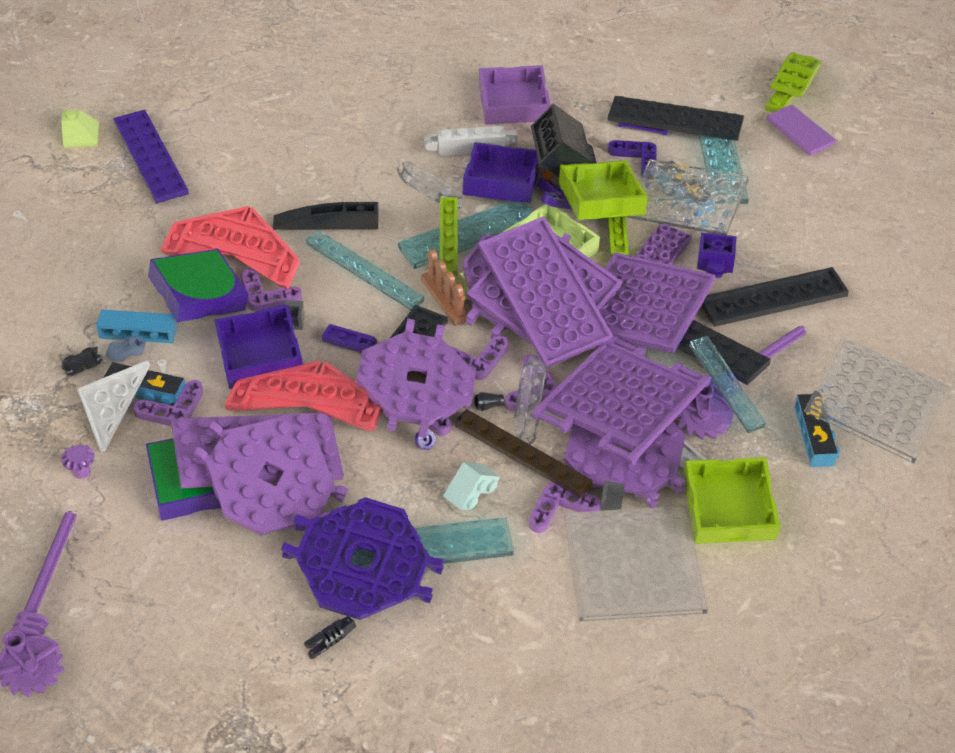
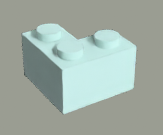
M463 462L443 497L460 510H471L476 506L481 493L490 494L496 489L500 476L482 463Z

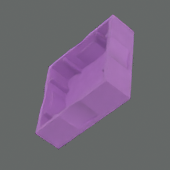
M543 65L513 68H479V89L485 124L535 122L551 106L548 90L545 86L546 79Z

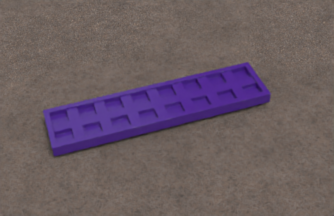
M146 110L113 118L114 124L155 203L158 204L188 195V188Z

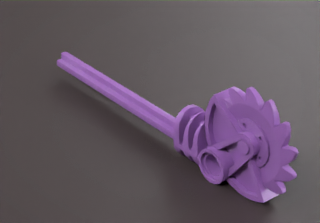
M796 327L758 353L771 358L806 335L805 327ZM718 374L715 378H712L710 385L705 387L676 417L680 419L679 428L686 427V432L689 436L695 433L702 440L705 435L716 439L717 434L727 433L725 427L732 424L734 415L728 400L737 395V388L733 383L736 379L727 374Z
M72 511L65 512L25 609L17 614V620L13 623L12 629L3 638L5 648L0 653V680L2 687L10 684L9 687L12 695L17 694L19 690L26 697L31 696V690L37 693H45L44 686L56 684L58 680L55 676L64 670L63 666H58L63 659V654H58L61 652L59 644L48 637L42 636L49 621L45 616L37 614L77 518V514L72 513Z

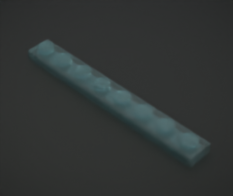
M317 230L306 239L307 245L409 310H412L415 304L419 306L424 302L422 294L323 232Z

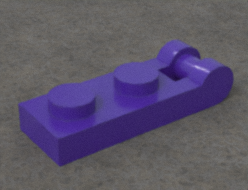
M329 324L322 335L323 342L357 351L361 354L362 350L374 346L378 342L374 336Z

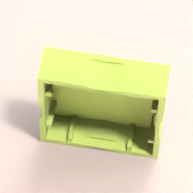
M547 204L532 212L526 219L515 223L503 231L506 232L544 216L555 234L561 238L564 233L570 235L569 244L587 257L591 258L599 250L600 237L572 220L559 208L551 207Z

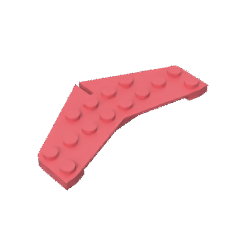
M249 206L177 221L171 226L161 247L162 253L168 255H181L219 249L222 255L234 256L279 287L289 289L300 263L297 255L257 211Z
M321 360L239 379L225 403L226 410L231 411L306 406L367 431L375 430L383 411L380 405L377 406L367 396L368 393L363 387L360 388L354 380L326 361H324L322 366Z

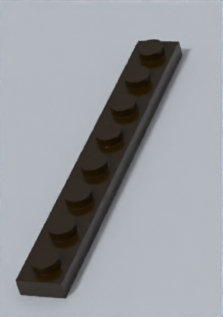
M468 409L454 421L457 428L579 498L593 485L592 479Z

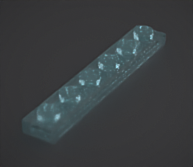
M705 336L691 341V349L709 376L712 377L713 382L746 432L751 433L764 428L766 425L765 420L709 337Z

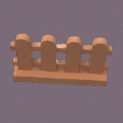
M435 249L429 250L427 252L428 272L421 274V281L454 326L464 323L467 320L466 316L469 311L464 306L465 296L463 287L460 283L455 284L452 272H446V265L443 260L438 261Z

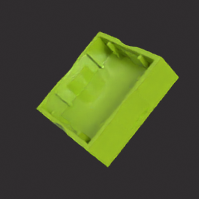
M627 160L560 166L559 184L578 220L645 215L648 196L641 184L636 180Z
M767 457L737 458L727 461L715 459L686 461L683 477L686 481L685 489L694 544L777 539L781 527L776 502L771 492V477Z

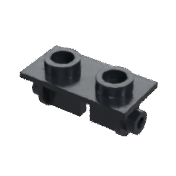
M88 347L82 350L80 354L67 356L62 361V370L65 371L67 376H74L84 371L82 364H85L87 369L99 365L103 359L98 354V347Z

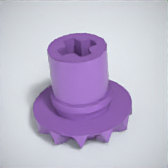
M80 443L78 446H74L72 444L71 448H65V452L61 454L62 464L66 469L72 471L74 477L79 479L85 478L91 472L90 465L95 458L94 451L89 445L83 446Z

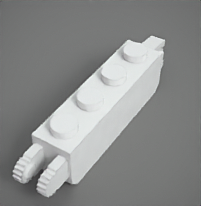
M503 126L437 130V134L426 135L424 142L426 143L425 148L428 151H438L441 156L469 155L475 142L504 147L508 144L517 143V132L504 130Z

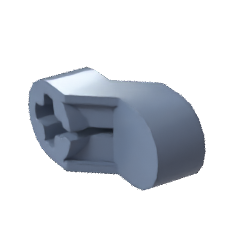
M133 336L127 337L122 342H111L108 345L106 356L113 361H124L130 356H140L143 354L146 342L142 338Z

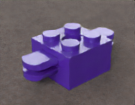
M721 231L701 232L697 269L714 274L715 278H721L723 273H733L737 236L726 235Z

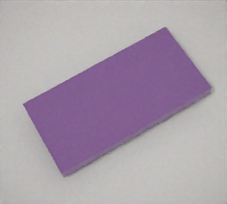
M789 105L767 115L766 120L809 156L835 144L836 139L794 105Z
M660 223L634 257L673 265L692 240V235L667 224Z

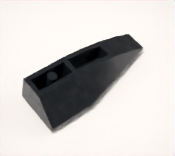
M334 202L292 209L274 215L273 230L378 229L379 202Z

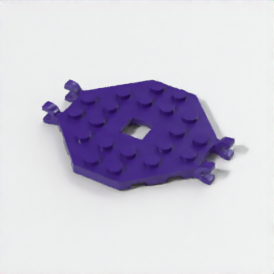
M364 497L357 500L355 504L345 505L332 510L330 514L321 518L318 516L308 519L304 516L296 515L294 519L296 525L294 528L295 530L305 531L299 547L286 542L283 543L281 548L283 552L282 557L296 559L320 608L362 620L415 596L430 604L433 597V588L423 587L420 584L427 568H430L431 571L437 574H442L444 559L431 557L427 550H425L417 531L408 519L405 509ZM356 548L376 553L370 567L363 568L350 563Z

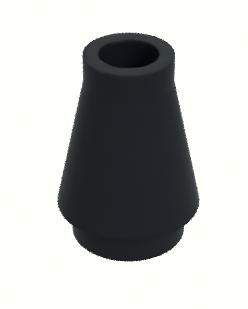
M480 392L474 397L475 408L485 411L497 406H503L504 396L503 394Z

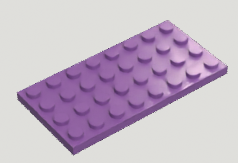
M544 216L478 242L480 251L545 368H549L613 340L614 336Z
M323 413L174 418L171 421L180 486L181 488L213 487L211 477L205 465L192 461L197 447L204 449L208 455H211L218 443V439L207 435L212 421L218 423L223 430H228L274 418H281L315 435L332 479L343 480L344 473L331 416ZM264 465L258 478L270 484L278 483L283 473L271 465Z

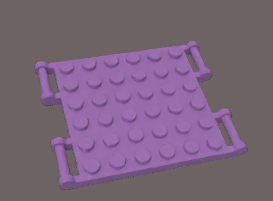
M613 335V340L601 344L533 410L532 418L536 420L541 419L554 425L564 433H567L573 424L603 437L598 444V449L602 451L607 450L634 465L640 455L705 387L710 385L712 377L683 367V364L676 362L669 368L644 357L646 352L644 347L634 346ZM547 411V412H549V413H551V414H554V415H556V416H558V417H560V418H562V419H564V420H563V421H562V420H559V419H557V418H555V417H553V416H551V415H549V414H547V413H544V412ZM611 442H614V443H616V444H618V445H620V446H623V447H625V448L631 450V452H628V451H626V450H624V449H622V448H620V447H618V446H615V445L611 444Z

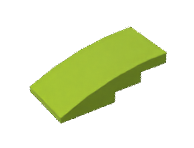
M791 52L783 61V65L777 72V76L770 88L801 98L814 79L822 61Z

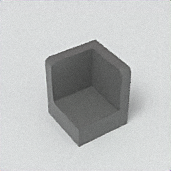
M285 300L284 305H289L294 330H303L305 316L304 301Z
M604 481L601 512L620 515L625 484Z

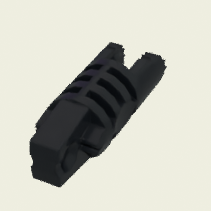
M348 616L341 620L338 619L321 630V632L304 642L305 647L313 648L308 652L309 658H316L344 639L348 633L356 628L355 621Z

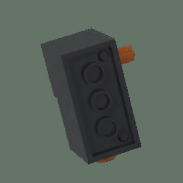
M554 103L531 125L539 165L546 169L542 174L544 178L551 180L554 176L559 178L561 165L597 163L593 147L587 143L582 123Z

